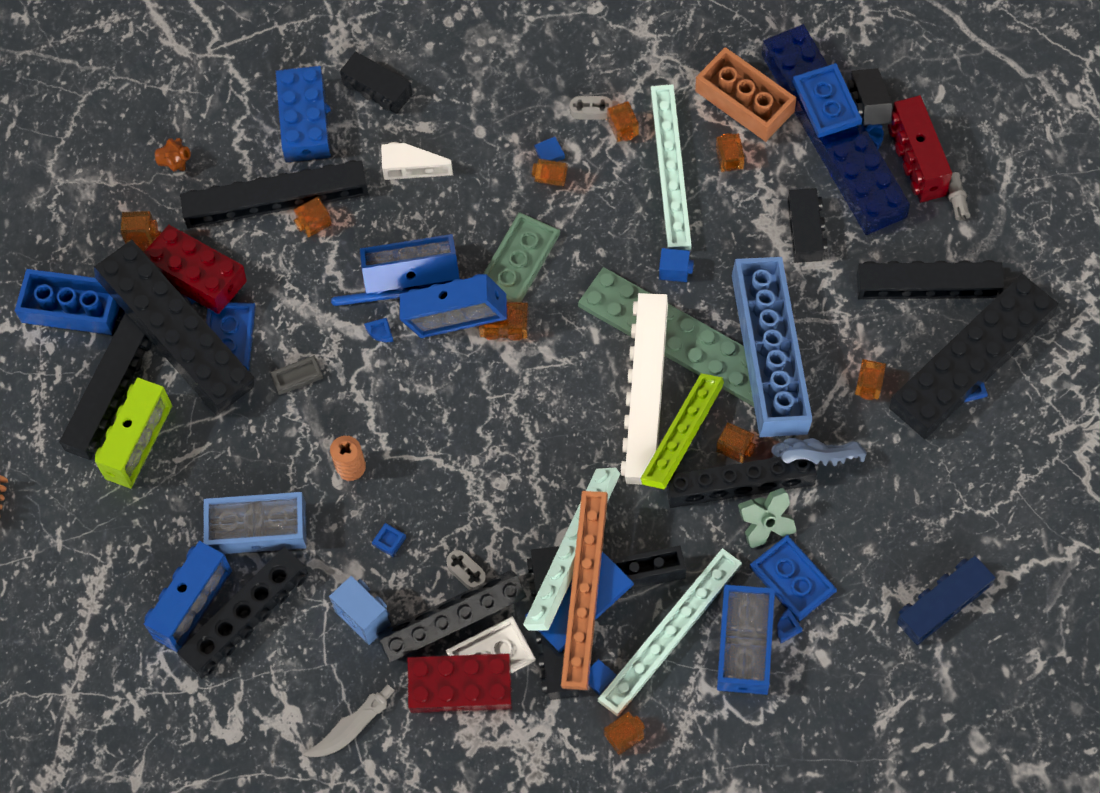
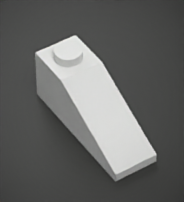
M391 142L381 145L384 180L453 175L450 159L406 143Z

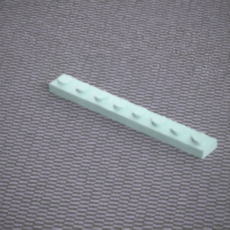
M673 84L651 86L668 249L691 250Z
M617 468L596 469L586 491L607 492L609 500L620 472ZM581 502L523 623L528 631L549 630L573 578Z
M722 548L601 694L598 702L618 717L723 590L724 585H727L742 566V562Z

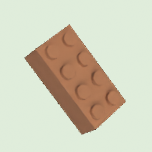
M726 47L696 76L695 92L765 142L795 112L796 97Z

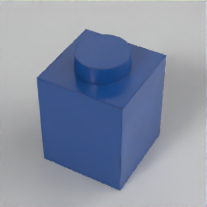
M662 248L659 280L687 282L688 274H693L694 260H689L690 251Z

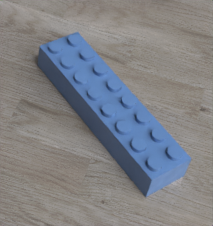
M782 257L735 259L732 281L759 437L808 435L813 419Z

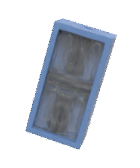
M302 492L204 499V543L223 554L281 550L283 547L287 550L307 548L306 502Z

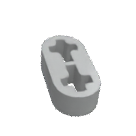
M577 96L570 101L569 105L571 116L579 120H603L609 118L613 112L612 101L605 96ZM578 105H582L581 111L577 110ZM600 105H605L604 111H600Z
M460 550L449 553L446 559L448 570L467 589L470 590L487 581L484 570L466 553ZM462 558V564L465 568L462 569L459 565L453 567V560H460ZM470 572L475 577L480 575V582L474 581L470 583L471 578L468 573Z

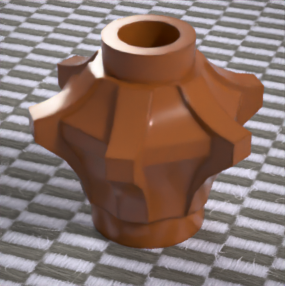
M170 138L167 140L166 145L155 151L156 163L159 166L169 167L173 172L177 171V169L185 171V163L191 157L190 149L187 146H183L181 138H177L175 141Z

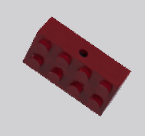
M921 95L894 102L892 121L888 124V131L890 136L895 138V148L898 156L903 158V169L906 176H910L913 194L918 196L920 203L947 196L952 171Z
M168 225L144 252L178 292L217 314L224 309L247 282L242 264L171 225Z
M510 654L408 657V709L411 713L512 709Z

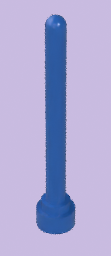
M431 285L427 287H408L402 291L388 290L381 294L359 293L335 296L331 299V303L334 306L395 299L400 298V294L409 292L411 289H424Z

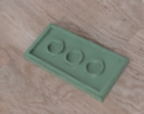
M520 212L517 214L483 273L487 274L506 293L507 304L516 309L520 306L560 236L559 229Z

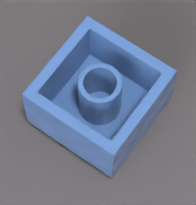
M350 576L329 598L335 612L370 645L377 638V633L391 625L388 618L390 614L385 609L387 605L379 596L374 598L368 592L370 590L369 587L361 579L356 581Z

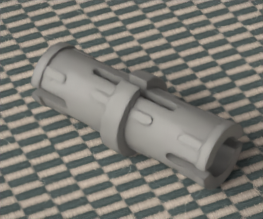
M953 172L948 188L950 193L948 199L952 202L955 219L961 221L965 220L964 215L967 219L971 215L966 202L967 193L963 190L960 173Z

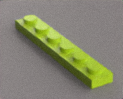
M700 374L641 476L642 485L665 490L724 384L723 377Z

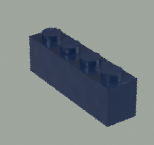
M976 556L972 557L969 561L967 558L963 559L955 567V572L951 575L948 573L944 574L936 582L938 585L932 590L927 588L918 596L919 600L913 605L908 603L899 611L900 615L897 624L916 645H919L993 585L996 577Z

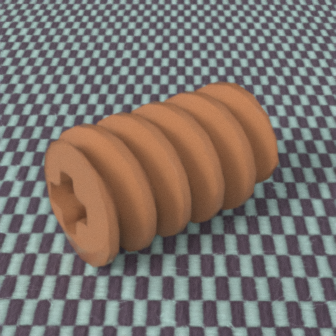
M351 436L336 438L330 446V454L337 473L346 481L359 479L366 470V462L360 443Z

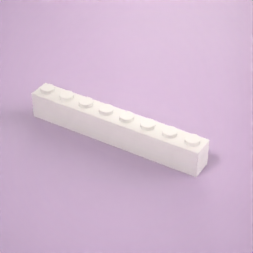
M639 293L638 302L634 301L633 316H637L636 324H632L631 338H635V346H630V361H633V369L628 370V383H632L631 392H627L626 406H630V414L625 415L624 429H628V438H623V452L627 454L626 461L621 462V476H625L626 484L642 485L641 476L658 449L668 314L667 294Z

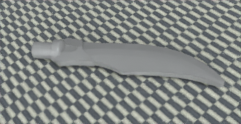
M387 684L380 693L370 694L358 711L343 717L322 741L305 751L303 755L305 757H322L344 748L357 737L377 714L386 709L387 699L395 692L394 689Z

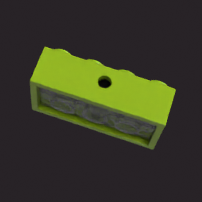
M138 377L135 383L130 385L124 405L118 408L116 420L113 426L108 428L106 440L95 454V463L106 480L130 489L132 488L172 408L170 399L163 386Z

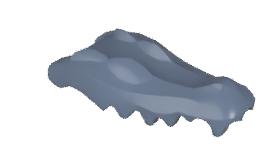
M789 438L784 442L775 444L771 450L773 455L781 457L785 463H791L796 459H807L815 464L821 461L825 466L829 461H831L833 466H836L838 461L844 464L846 458L852 459L853 457L858 458V456L860 461L864 462L867 452L859 442L852 441L844 445L835 446L825 445L814 438L805 440Z

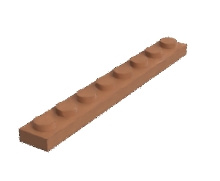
M582 491L561 687L563 689L588 690L608 501L607 492Z

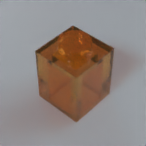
M629 101L607 108V120L617 142L631 140L636 135H639V123Z
M727 133L716 137V152L721 172L743 169L744 152L739 133Z
M538 159V163H534L532 169V177H535L534 182L564 187L568 164Z
M319 197L294 209L296 219L293 220L298 231H304L308 238L332 225L330 215Z
M862 359L855 395H859L867 400L879 399L886 368L885 363Z
M727 422L717 442L716 452L743 463L746 456H752L756 444L753 443L754 434Z
M627 712L604 728V736L619 756L644 739L643 730L645 727L638 716L633 717L630 712Z

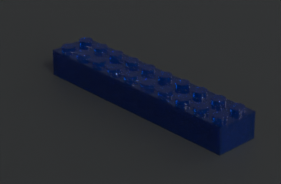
M802 24L763 40V59L777 83L796 97L795 114L865 235L907 218L910 203L863 124L820 138L817 137L793 84V77L826 67L828 64L805 25Z

